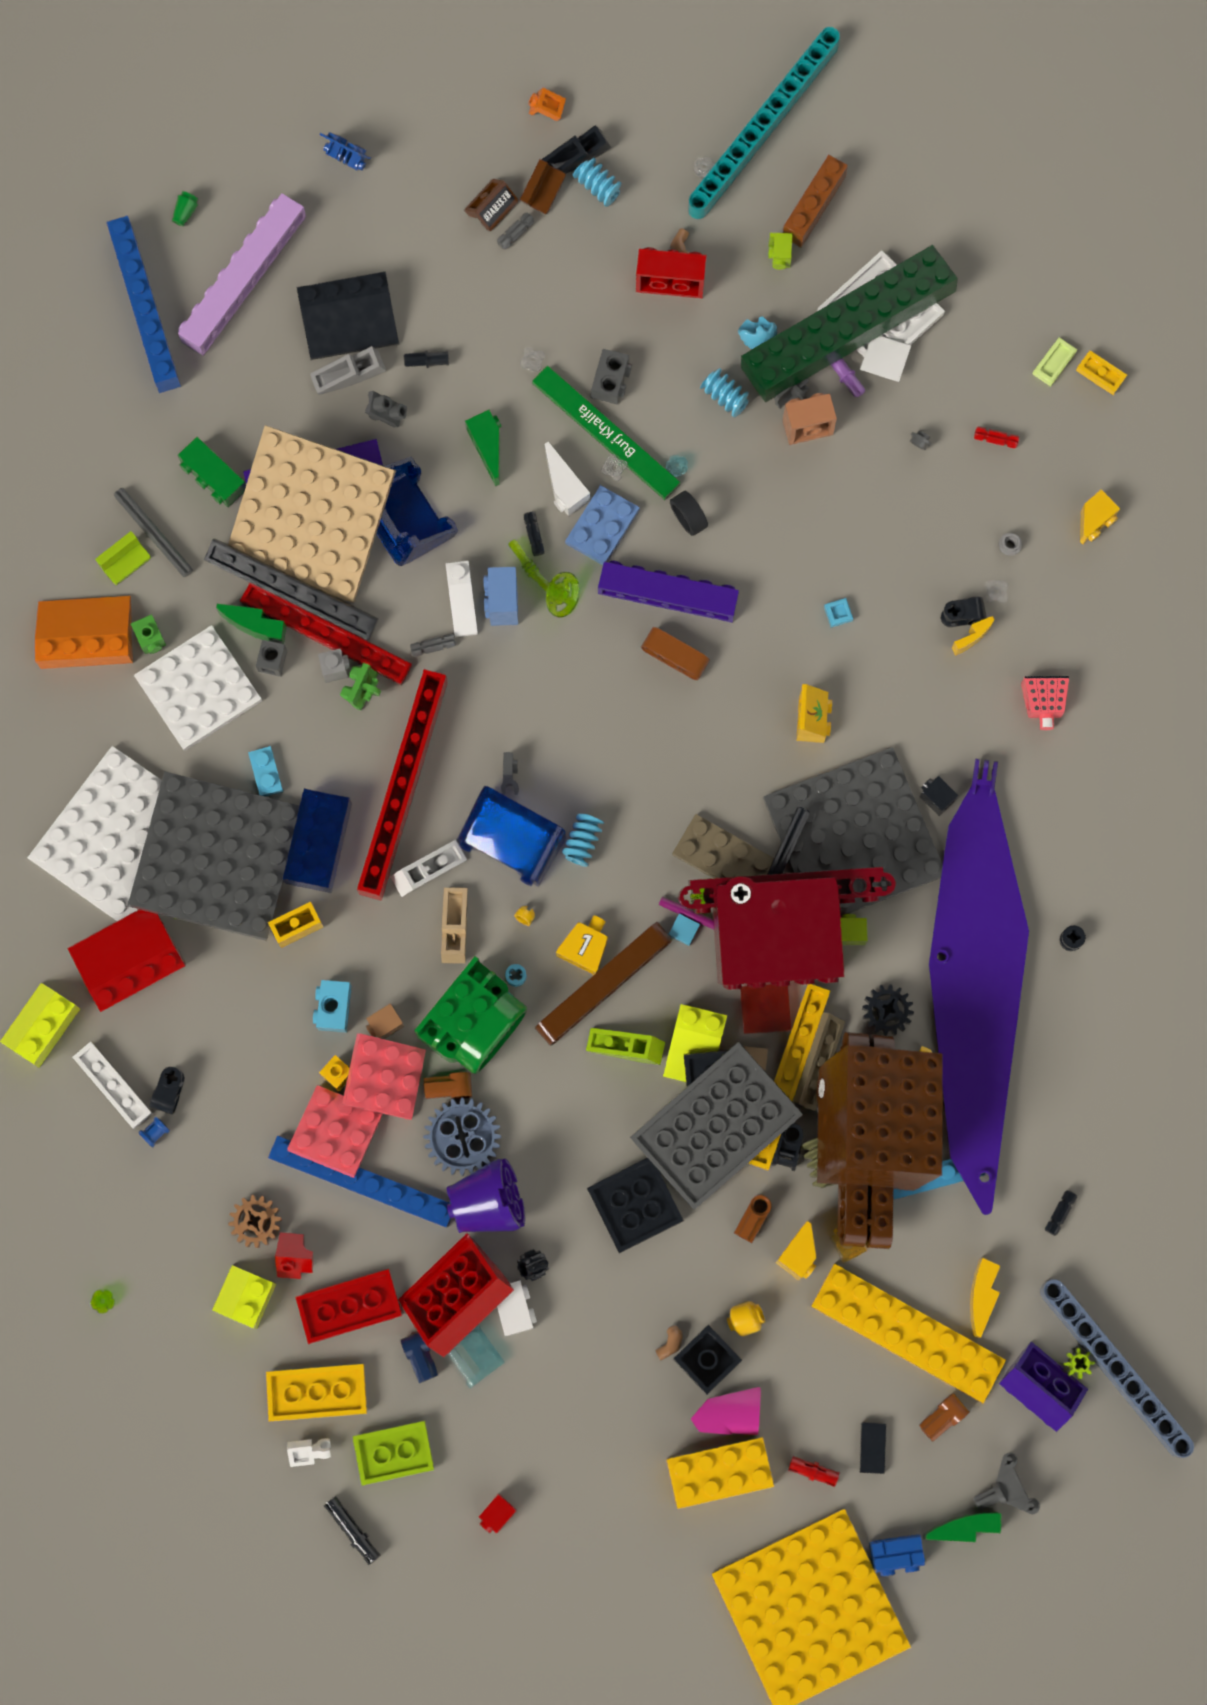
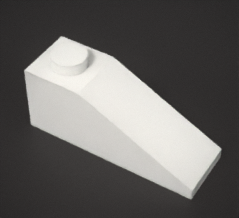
M547 442L545 443V454L555 498L554 504L560 512L565 511L570 516L590 501V492L552 445Z
M469 561L446 563L455 637L478 635Z
M454 840L390 876L401 897L465 862L467 859L457 841Z

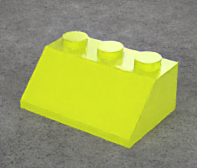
M40 983L0 1042L40 1068L80 1008Z

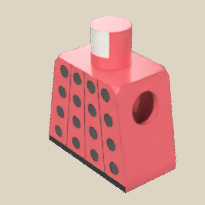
M1025 676L1023 678L1021 686L1029 718H1039L1040 730L1054 729V718H1061L1064 714L1069 676Z

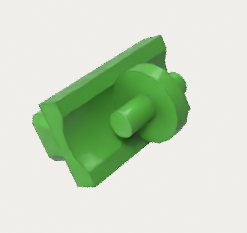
M363 663L362 667L352 666L349 677L355 683L353 687L345 685L340 693L344 700L348 701L355 709L361 711L365 702L371 700L372 695L380 696L381 690L376 687L379 682L376 679L378 673L365 663Z

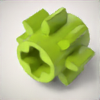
M1076 1348L1075 1355L1069 1352L1066 1353L1069 1360L1063 1363V1366H1068L1070 1369L1067 1374L1068 1376L1077 1373V1378L1082 1379L1083 1372L1088 1375L1092 1374L1089 1367L1095 1364V1362L1089 1360L1090 1352L1081 1354L1080 1348ZM1082 1359L1081 1365L1083 1368L1076 1369L1077 1363L1074 1360Z

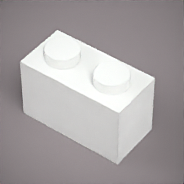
M521 1281L510 1283L514 1291L497 1306L506 1337L534 1329L532 1323L537 1322L534 1309H528L526 1302L527 1299H530L527 1284L522 1285Z

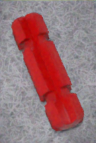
M980 426L976 428L974 434L975 440L983 441L985 439L988 443L1001 446L1006 444L1007 447L1014 449L1018 446L1019 442L1018 435L1010 434L1009 436L1006 432L993 429L988 431Z

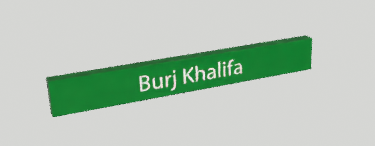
M548 365L532 380V384L663 500H666L680 486L679 480Z

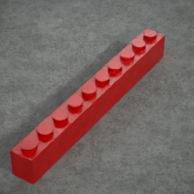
M426 669L423 670L357 887L359 895L380 901L383 899L448 684L445 674Z

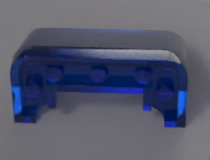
M412 456L385 466L396 470L376 533L398 566L409 564L452 539L458 532L455 522L448 516L438 518L417 485L420 481L421 468L416 464Z
M483 786L457 837V842H459L458 846L469 853L472 850H479L517 871L521 876L519 880L531 887L534 884L539 887L566 840V831L556 823L488 786Z

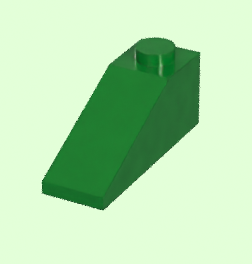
M486 410L465 420V427L496 487L500 485L499 428L502 426L497 415L492 416L490 410Z

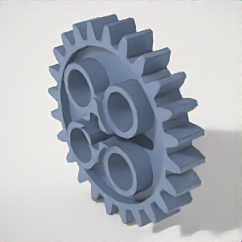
M461 1098L460 1104L456 1105L454 1099H451L450 1107L442 1103L444 1109L442 1112L434 1109L437 1115L436 1118L428 1117L433 1124L432 1126L427 1125L424 1127L430 1132V1134L423 1136L425 1140H430V1143L424 1147L425 1149L433 1150L429 1153L428 1157H437L434 1162L435 1166L443 1163V1172L450 1167L451 1175L454 1176L456 1170H460L461 1176L464 1177L465 1170H469L471 1174L474 1172L475 1167L478 1169L482 1168L481 1164L483 1162L489 1164V1156L496 1158L497 1155L492 1150L493 1148H500V1145L495 1143V1140L502 1138L501 1135L495 1134V1131L500 1129V1125H492L497 1118L496 1116L488 1117L491 1112L489 1108L482 1111L483 1103H479L475 1107L473 1099L467 1105L464 1098ZM470 1116L477 1118V1125L474 1128H467L464 1125L466 1118ZM456 1117H460L464 1134H469V1137L465 1138L470 1155L468 1158L465 1157L461 1141L456 1140L459 1137ZM445 1123H452L454 1125V1131L449 1135L441 1132V1128ZM476 1139L484 1142L483 1149L478 1152L473 1151L470 1147L471 1143ZM451 1146H458L461 1152L458 1157L451 1158L447 1155V1151Z

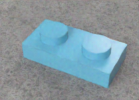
M271 746L248 752L259 795L266 797L283 792Z

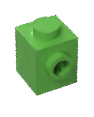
M152 614L131 623L145 654L157 653L166 645Z

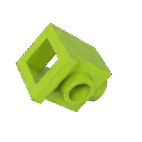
M770 232L768 259H772V267L777 270L790 268L792 233Z

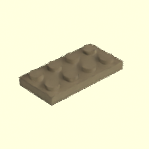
M697 814L693 817L672 853L676 858L711 878L767 875L774 860L770 855Z

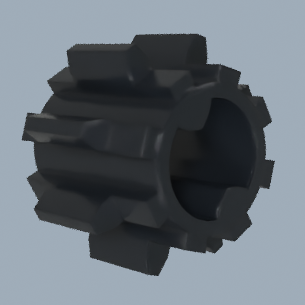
M532 1249L520 1255L521 1259L517 1260V1269L521 1277H524L525 1280L535 1281L546 1275L545 1272L549 1269V1262L544 1253H541V1251L536 1252L535 1249Z

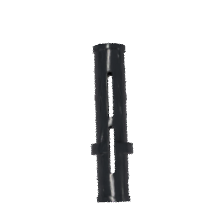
M337 1496L324 1505V1508L331 1514L335 1522L351 1541L352 1548L357 1549L368 1566L381 1556L368 1539L369 1535L366 1532L363 1533Z

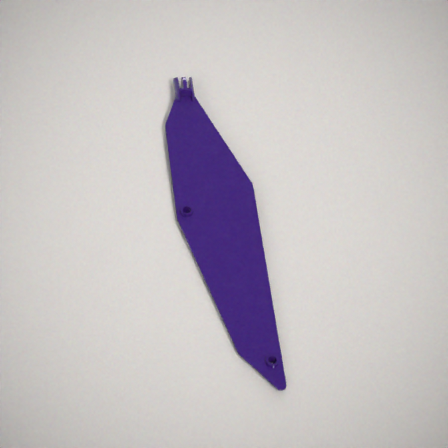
M976 758L972 785L948 826L929 959V971L938 1051L943 1054V1096L950 1158L981 1213L989 1215L993 1210L1029 928L995 792L998 761L993 763L991 781L987 780L989 760H984L982 779H977L980 759ZM939 954H944L946 956V959L944 961L938 960L937 956ZM980 1175H988L989 1180L987 1182H982L980 1180Z

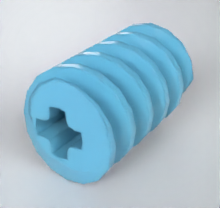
M595 158L589 161L586 160L577 167L573 177L578 178L580 184H585V189L591 190V194L597 196L598 201H604V206L608 207L618 197L620 193L619 188L622 183L619 181L613 184L615 180L614 175L607 179L609 171L604 170L601 173L602 164L594 167Z
M719 368L709 374L701 384L700 389L705 388V393L707 395L712 394L711 398L714 401L718 400V405H725V411H732L731 415L735 418L748 405L749 400H747L749 392L746 391L741 395L742 386L740 385L734 389L735 380L727 383L729 375L725 374L720 377L722 369Z
M577 814L576 819L578 822L573 823V828L576 831L569 833V836L572 838L566 841V845L569 848H564L562 853L568 861L588 867L589 864L584 861V858H592V855L587 850H595L596 847L591 844V841H599V838L594 833H602L603 830L597 825L605 823L588 814Z

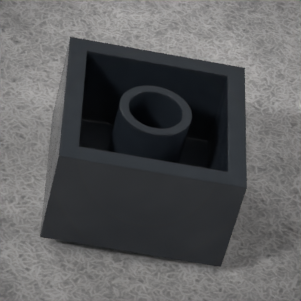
M709 1324L673 1358V1361L705 1395H708L743 1361Z

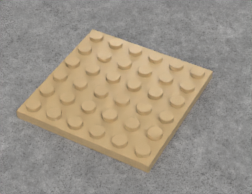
M265 425L228 545L323 592L355 602L396 470Z

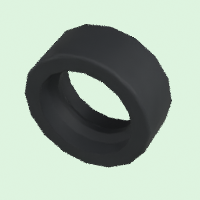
M682 491L670 499V506L676 518L691 536H695L708 527V521L704 512L689 492Z

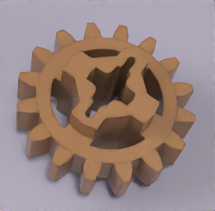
M251 1195V1201L249 1202L242 1198L243 1205L235 1204L234 1207L237 1209V1212L229 1214L234 1218V1221L229 1222L228 1225L235 1227L231 1234L233 1236L239 1235L238 1243L246 1240V1247H250L254 1243L255 1248H259L260 1242H263L266 1246L269 1245L268 1238L276 1239L277 1237L273 1232L281 1230L276 1225V1222L282 1221V1218L275 1215L280 1211L279 1208L272 1209L271 1207L274 1202L270 1200L265 1203L264 1196H261L259 1201H257L255 1195ZM253 1206H262L266 1211L257 1212ZM245 1212L244 1221L240 1223V1217ZM251 1214H253L257 1218H261V1220L258 1221L259 1229L253 1225H250V1223L253 1222ZM269 1220H271L270 1228L266 1232V1224ZM253 1231L258 1237L251 1238L246 1236L244 1233Z

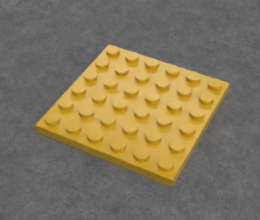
M845 1509L835 1512L711 1573L772 1705H797L911 1648Z

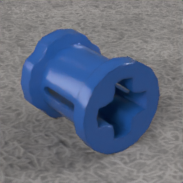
M157 1116L153 1118L154 1121L146 1129L138 1132L152 1148L160 1137L170 1132Z

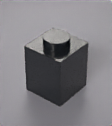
M940 776L934 781L930 778L921 787L923 791L920 798L938 816L944 813L959 796Z

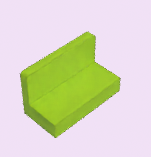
M130 531L95 560L114 585H118L149 561L151 556L140 544L133 532Z

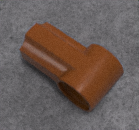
M458 1072L449 1074V1076L424 1078L425 1098L451 1097V1099L472 1097L471 1073Z
M757 1195L751 1200L734 1234L753 1243L771 1210V1202L766 1196ZM764 1200L767 1204V1210L764 1213H757L753 1208L755 1201Z
M954 1393L943 1400L937 1406L938 1409L919 1424V1427L932 1442L949 1427L955 1426L970 1413Z

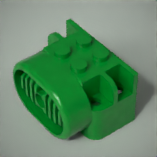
M474 956L414 1031L419 1040L444 1060L450 1063L459 1062L470 1072L476 1074L490 1062L516 1030L527 1013V1006L509 992L507 984L496 973L490 971L480 963L479 958Z

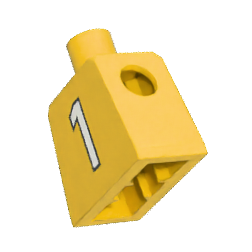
M593 915L588 926L578 922L557 949L556 956L595 975L599 971L608 942V936L600 933L606 921Z

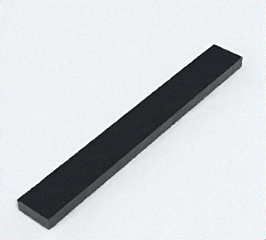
M215 538L212 539L204 558L205 561L366 640L371 638L379 618Z

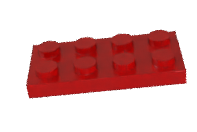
M390 1269L295 1297L308 1344L402 1317Z

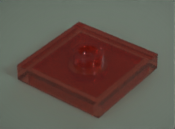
M772 984L766 985L763 988L742 986L740 995L744 1035L791 1031L788 986H774Z

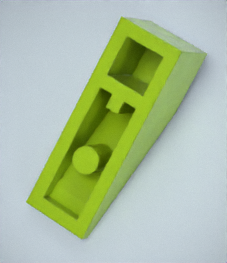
M590 1028L586 1051L640 1063L661 1065L665 1042L650 1035Z

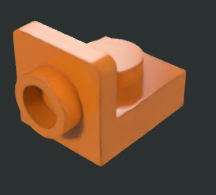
M542 88L530 97L529 106L531 107L529 114L533 116L539 112L558 121L561 118L566 98Z

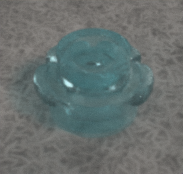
M672 455L670 460L666 462V469L673 476H682L688 470V461L684 456Z

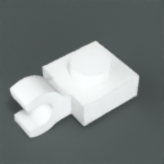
M312 1439L287 1442L290 1467L315 1464L316 1458H330V1439H320L316 1444H312Z

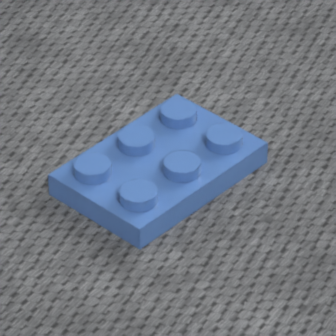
M600 485L565 540V544L603 565L611 557L638 514L640 507Z

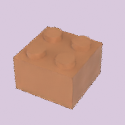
M817 393L803 400L796 398L785 404L783 424L789 445L833 435L837 418L830 393L825 395Z

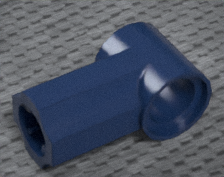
M418 1332L400 1339L404 1353L412 1364L419 1384L439 1376L429 1352L431 1349L425 1344Z

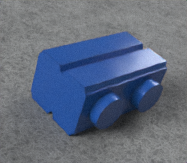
M920 1534L869 1541L874 1571L880 1572L881 1576L895 1575L896 1569L905 1568V1573L920 1571L919 1566L925 1565Z

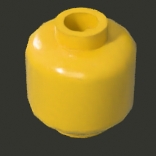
M746 1301L733 1306L730 1309V1317H727L730 1330L736 1331L742 1337L760 1331L762 1323L765 1322L760 1305H755L752 1301Z

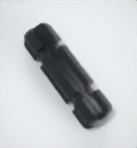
M527 512L524 514V521L529 542L532 545L533 556H540L545 551L543 543H541L542 538L539 526L536 523L535 512Z
M1066 1190L1061 1197L1062 1201L1058 1203L1051 1216L1052 1220L1047 1223L1045 1231L1054 1236L1058 1234L1061 1228L1060 1224L1064 1223L1072 1208L1071 1204L1073 1205L1076 1201L1077 1195L1072 1191Z

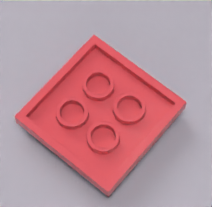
M361 1033L357 1034L342 1104L412 1120L426 1049Z
M317 1085L288 1146V1151L355 1178L383 1114L343 1105V1095Z

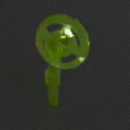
M516 539L509 542V547L522 564L521 568L525 569L524 572L527 576L531 577L546 592V605L549 612L559 618L568 616L575 609L579 600L580 586L576 576L570 572H560L549 583L539 573L540 569L536 568L537 565L533 564V559L528 558ZM564 577V579L562 580V582H557V583L555 584V582H556L559 578ZM569 583L571 584V588H572L571 597H570V586H569ZM563 603L567 605L564 609L557 611V605H562Z

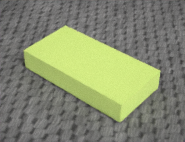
M1059 337L1032 374L1051 387L1078 349Z

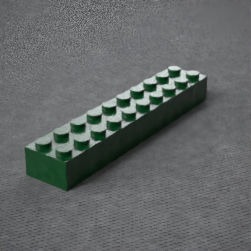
M932 244L741 355V369L766 403L791 386L797 385L956 292L958 278Z

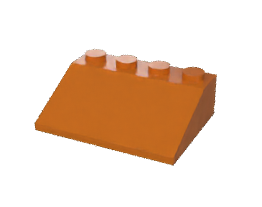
M131 596L38 601L35 631V662L40 669L133 663Z

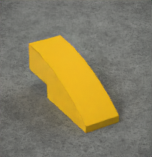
M984 1258L979 1259L971 1287L970 1317L973 1336L976 1338H981L1000 1292L991 1288L1000 1265Z

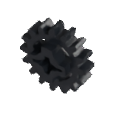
M892 984L888 986L887 990L884 989L883 985H880L878 993L874 989L871 990L872 998L865 997L864 1000L868 1005L862 1006V1010L867 1011L863 1015V1019L870 1020L867 1025L868 1028L876 1027L875 1034L882 1030L884 1036H887L889 1031H891L893 1036H896L897 1029L904 1032L906 1028L903 1024L910 1025L912 1022L907 1017L914 1015V1011L909 1010L913 1002L906 1001L909 996L908 993L903 996L900 994L901 987L894 991ZM885 995L891 996L890 999L887 1000L877 999ZM898 1000L901 1002L903 1006V1011L899 1010L897 1004ZM891 1002H893L891 1006L892 1013H890L888 1016L885 1017V1019H883V1016L885 1015L884 1008H886L890 1005ZM872 1008L877 1011L878 1020L874 1018ZM892 1020L895 1021V1022H899V1023H897V1024H895V1025H892V1026H886V1025H885L886 1022H889V1021H892Z

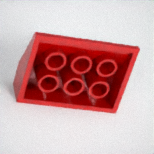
M140 909L67 948L100 1012L186 966L159 915Z
M466 1233L398 1301L425 1344L442 1357H445L514 1289L476 1241Z

